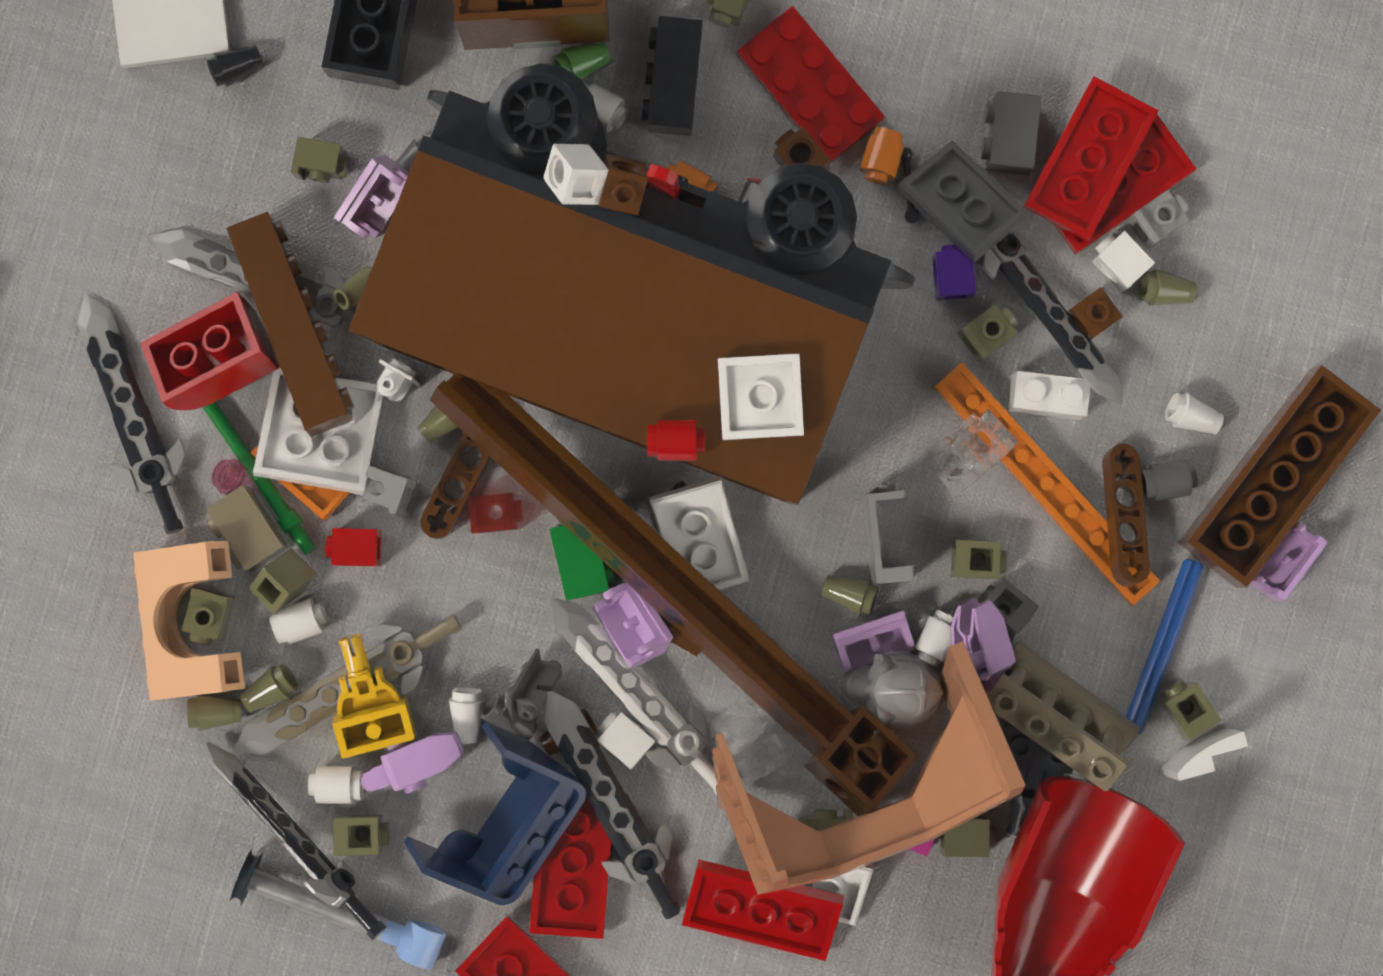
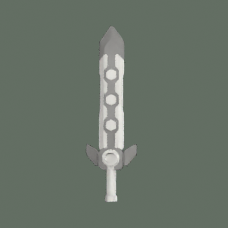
M553 598L551 600L555 629L588 666H591L625 704L626 709L653 739L662 746V749L645 753L655 766L671 769L691 764L716 793L717 781L714 775V767L700 753L705 748L704 739L707 738L704 716L694 705L690 706L685 721L658 689L648 682L636 667L629 669L609 635L582 605Z

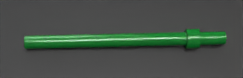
M217 402L202 407L279 518L277 523L283 532L291 535L304 556L313 552L317 547L302 527L303 520L295 509L291 510L269 478L254 476L253 470L256 459L250 453L251 451Z

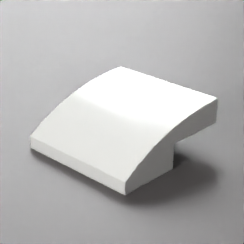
M1224 728L1193 741L1177 752L1162 767L1163 775L1181 781L1216 771L1212 756L1248 747L1245 733L1235 729Z

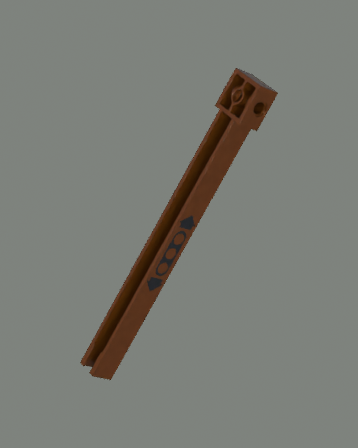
M456 372L447 382L443 380L436 387L430 401L812 754L811 758L804 765L809 772L857 816L873 812L917 758L918 755L864 705L848 711L506 392ZM704 610L719 618L716 624L713 623Z

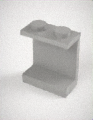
M895 484L873 486V488H870V494L862 497L871 585L914 580L913 565L882 568L876 503L895 502L906 498L905 490L896 491Z

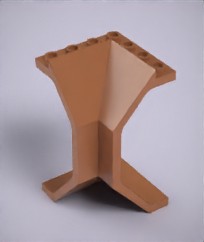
M963 641L949 646L940 677V683L944 692L943 696L950 711V719L910 793L904 799L876 809L873 812L817 831L746 793L723 732L715 735L717 747L711 749L713 754L714 775L717 781L718 808L725 810L758 895L835 878L933 840L1022 793L1025 782Z

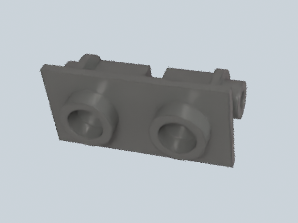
M535 649L529 661L522 665L519 678L514 686L509 687L506 692L505 708L509 711L512 726L516 724L519 717L526 721L537 718L545 705L547 691H553L562 677L561 664L556 660L542 661L540 649Z

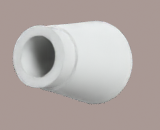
M1176 393L1167 406L1165 419L1172 422V426L1176 428L1216 435L1223 425L1224 415L1189 393L1183 395Z
M470 687L455 688L452 690V697L448 699L454 732H457L462 744L476 743L482 719L480 714L486 699L482 698L481 689Z

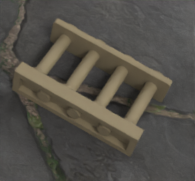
M1017 641L1013 647L1016 662L1010 669L1005 671V674L999 678L987 694L994 713L1104 791L1109 790L1127 768V760L1120 755L1136 737L1140 727L1024 644Z

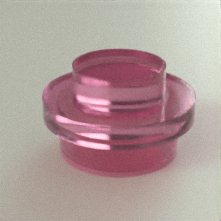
M236 459L221 460L213 470L212 484L217 487L220 493L228 495L244 484L246 477L244 465Z

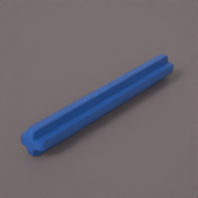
M1185 559L1181 565L1126 718L1140 727L1138 734H1142L1145 729L1204 568L1203 564L1192 559Z

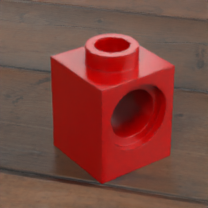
M332 528V536L326 537V558H331V565L381 567L382 530Z

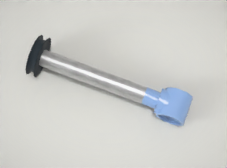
M252 849L250 850L236 876L230 901L233 898H238L241 902L240 905H242L248 891H252L367 935V931L344 905L339 908L330 906L316 897L309 889L258 870L263 853L260 856H254ZM372 914L387 927L376 938L377 940L397 947L395 953H398V957L403 961L423 969H433L446 932L417 920L407 921L406 926Z

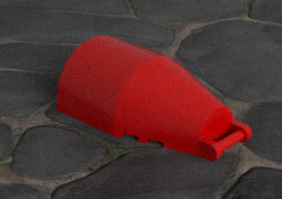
M1050 776L1040 782L997 880L991 976H1104L1105 974L1109 976L1116 969L1115 963L1129 948L1133 950L1141 941L1185 845L1182 837L1168 821L1150 808L1109 788V790L1104 791L1091 781L1069 776Z

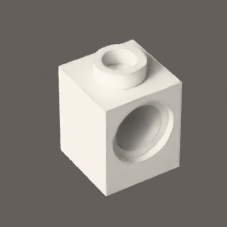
M553 144L543 179L562 204L598 205L609 169L589 144Z
M1125 231L1117 238L1112 234L1108 235L1095 248L1099 255L1092 260L1093 264L1121 293L1155 264Z
M624 711L618 716L611 712L597 728L602 733L597 741L629 769L636 765L655 742L653 737Z

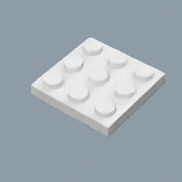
M279 367V369L273 371L253 470L254 476L363 495L368 479L366 472L371 463L383 395L378 391L377 385L336 377L340 389L347 387L355 408L349 410L353 421L311 437L303 427L281 368Z

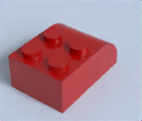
M238 292L140 343L162 403L174 410L186 411L208 406L279 369L256 310Z

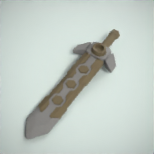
M451 614L445 618V621L417 637L410 632H404V628L379 624L370 629L368 634L380 641L386 642L384 645H379L366 653L368 662L372 667L375 682L377 680L374 668L381 666L384 677L389 682L400 677L401 673H404L402 676V695L416 689L425 668L422 665V662L425 660L423 650L446 636L462 630L457 617ZM346 665L291 699H286L247 722L236 743L235 751L237 753L265 755L337 712V702L341 693L338 678L346 675L349 684Z

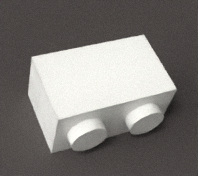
M1017 371L1011 375L1007 411L1081 420L1087 417L1090 385L1082 378Z

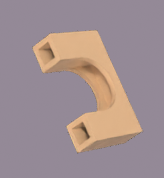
M228 541L200 542L133 553L150 701L245 689L241 652L209 656L195 653L184 643L177 625L179 602L191 586L200 582L232 578Z

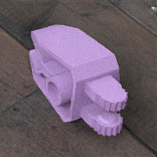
M973 597L958 605L951 624L952 645L964 642L987 695L999 678L1005 674V671L1010 669L1016 662L1004 617L990 600L979 604L977 598Z
M436 732L412 743L407 741L388 746L389 753L380 757L382 764L364 772L360 780L361 785L364 787L363 789L371 792L392 785L394 792L404 788L406 794L427 786L426 778L451 767L465 753V750L457 732Z

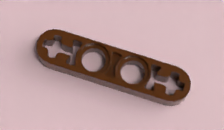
M465 433L455 449L420 520L423 532L431 538L444 539L453 532L491 458L473 440H469L470 437ZM468 447L478 448L482 455L481 462L472 468L466 467L461 461L462 452ZM453 479L460 480L465 486L464 495L458 500L448 499L444 491L447 482ZM438 498H440L445 504L457 507L454 514L449 510L446 511L443 517V521L448 523L446 529L439 528L434 533L431 531L433 525L428 520L431 515L437 517L443 507L435 505Z
M1123 443L1116 445L1105 453L1102 460L1112 576L1121 586L1133 587L1147 579L1150 572L1140 457L1135 448ZM1119 455L1122 461H1127V466L1123 469L1121 463L1115 462V458ZM1122 475V480L1116 481ZM1119 488L1126 489L1131 494L1132 504L1130 506H1123L1117 500L1116 494ZM1121 524H1128L1133 528L1135 532L1133 542H1127L1121 537L1119 532ZM1135 549L1136 552L1130 555V550ZM1129 563L1130 567L1136 568L1137 573L1132 575L1131 571L1125 570L1124 565Z

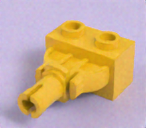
M361 633L353 634L351 638L355 653L352 650L349 636L338 640L344 656L349 680L348 684L346 675L338 678L341 693L337 702V713H334L332 721L342 759L414 740L416 734V727L407 695L400 696L396 687L385 679L381 666L374 668L377 680L375 682Z

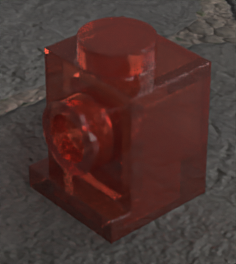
M513 492L468 497L471 534L518 530V522L524 521L522 500H515ZM493 506H500L503 511L501 518L493 520L489 516V511Z

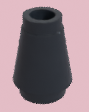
M256 45L214 52V57L206 59L216 87L224 84L226 87H229L257 70V68L264 66Z

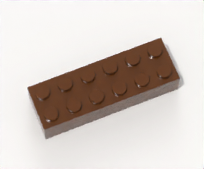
M1323 365L1310 369L1178 544L1236 588H1247L1380 413L1381 409Z

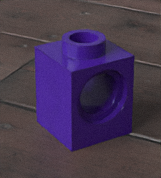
M955 244L941 246V252H935L932 257L935 300L972 298L976 294L974 263Z

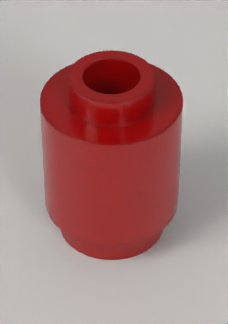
M658 420V424H648L647 426L648 457H658V461H697V453H705V428H697V420Z

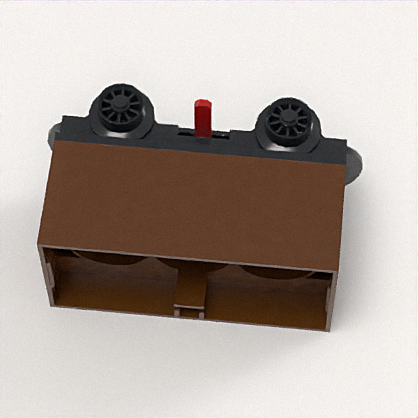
M539 63L519 68L503 79L490 101L486 103L478 102L450 90L448 93L430 90L427 101L440 114L431 137L423 135L348 331L400 354L452 374L456 372L503 390L509 396L646 449L648 424H658V420H697V428H705V453H697V461L680 462L718 477L720 476L723 479L785 503L799 505L872 317L873 308L880 290L908 289L913 287L915 282L913 275L892 264V260L856 246L853 239L857 223V212L853 195L841 178L822 166L797 163L779 167L762 180L747 178L739 200L736 201L718 193L691 185L685 177L664 167L651 164L649 168L646 167L648 181L638 215L599 207V204H562L543 179L553 144H589L603 163L606 154L621 157L606 151V137L603 124L598 119L594 97L581 78L561 66ZM799 354L804 436L723 440L718 358Z

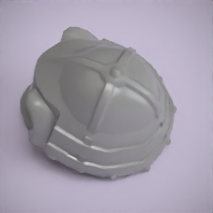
M890 650L889 652H884V654H875L872 667L869 665L858 667L850 672L842 682L841 690L846 702L854 709L864 705L890 730L903 729L906 731L911 727L922 726V723L936 712L944 693L937 670L929 663L919 659V656L908 651L893 652V650Z

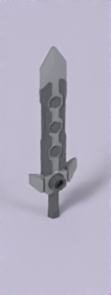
M183 229L153 235L152 241L167 263L252 295L235 251ZM324 266V280L327 287H323L322 284L299 275L296 277L300 287L307 286L315 307L309 310L314 322L320 320L326 334L332 333L331 329H337L342 325L343 321L351 324L356 310L352 308L343 310L338 307L333 293L345 283L338 271Z

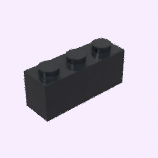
M659 16L658 27L650 28L649 49H655L654 63L647 62L645 85H652L650 99H643L641 118L642 121H648V132L692 136L703 20Z

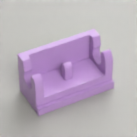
M385 154L372 158L334 218L363 238H367L369 234L374 238L379 237L394 213L409 172Z
M1296 522L1250 583L1273 601L1286 600L1328 543L1323 537L1312 535L1306 531V526L1302 523Z
M626 582L604 592L602 595L605 599L595 603L592 607L629 669L662 655L673 639L671 632L657 610Z
M903 610L831 634L844 672L873 663L875 654H884V652H889L890 650H893V652H905L914 649L913 646H915Z

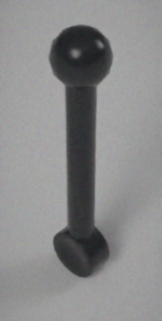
M904 147L901 156L904 179L911 174L910 160L913 157V152L908 147ZM907 199V211L904 214L906 222L913 224L919 219V212Z

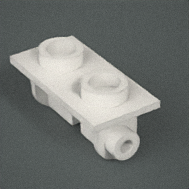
M392 358L390 364L381 359L379 360V363L385 367L377 381V389L383 396L397 402L406 396L412 384L420 388L421 384L414 379L417 373L410 367Z

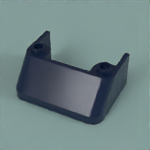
M485 720L481 727L502 755V765L508 773L516 776L478 834L467 830L453 831L444 838L438 849L409 836L404 843L422 874L497 905H508L521 896L584 803L586 791L573 774L531 741Z

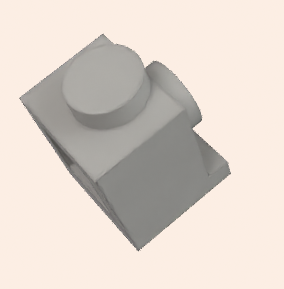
M1167 190L1133 213L1127 221L1146 248L1149 249L1189 220L1185 214L1189 211L1185 200L1178 193L1172 196ZM1160 209H1164L1169 216L1168 221L1159 219L1158 211Z

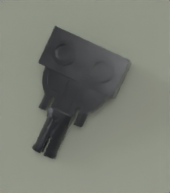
M1001 718L999 725L1025 782L1022 793L1013 797L1010 821L1006 830L1007 833L1017 836L1040 782L1050 776H1064V773L1072 775L1073 768Z

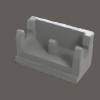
M368 466L366 476L373 481L382 483L384 487H378V493L381 495L364 492L363 496L369 502L389 508V513L405 518L417 483Z

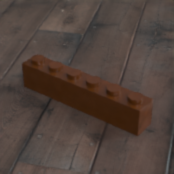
M267 211L227 227L229 237L305 431L313 437L353 421L349 410L355 408L347 387L340 389L336 376L341 374V370L334 354L327 355L323 342L328 341V337L321 321L317 320L314 322L309 309L315 307L307 286L301 288L296 276L302 274L294 253L288 255L283 243L289 241L281 220L275 222Z

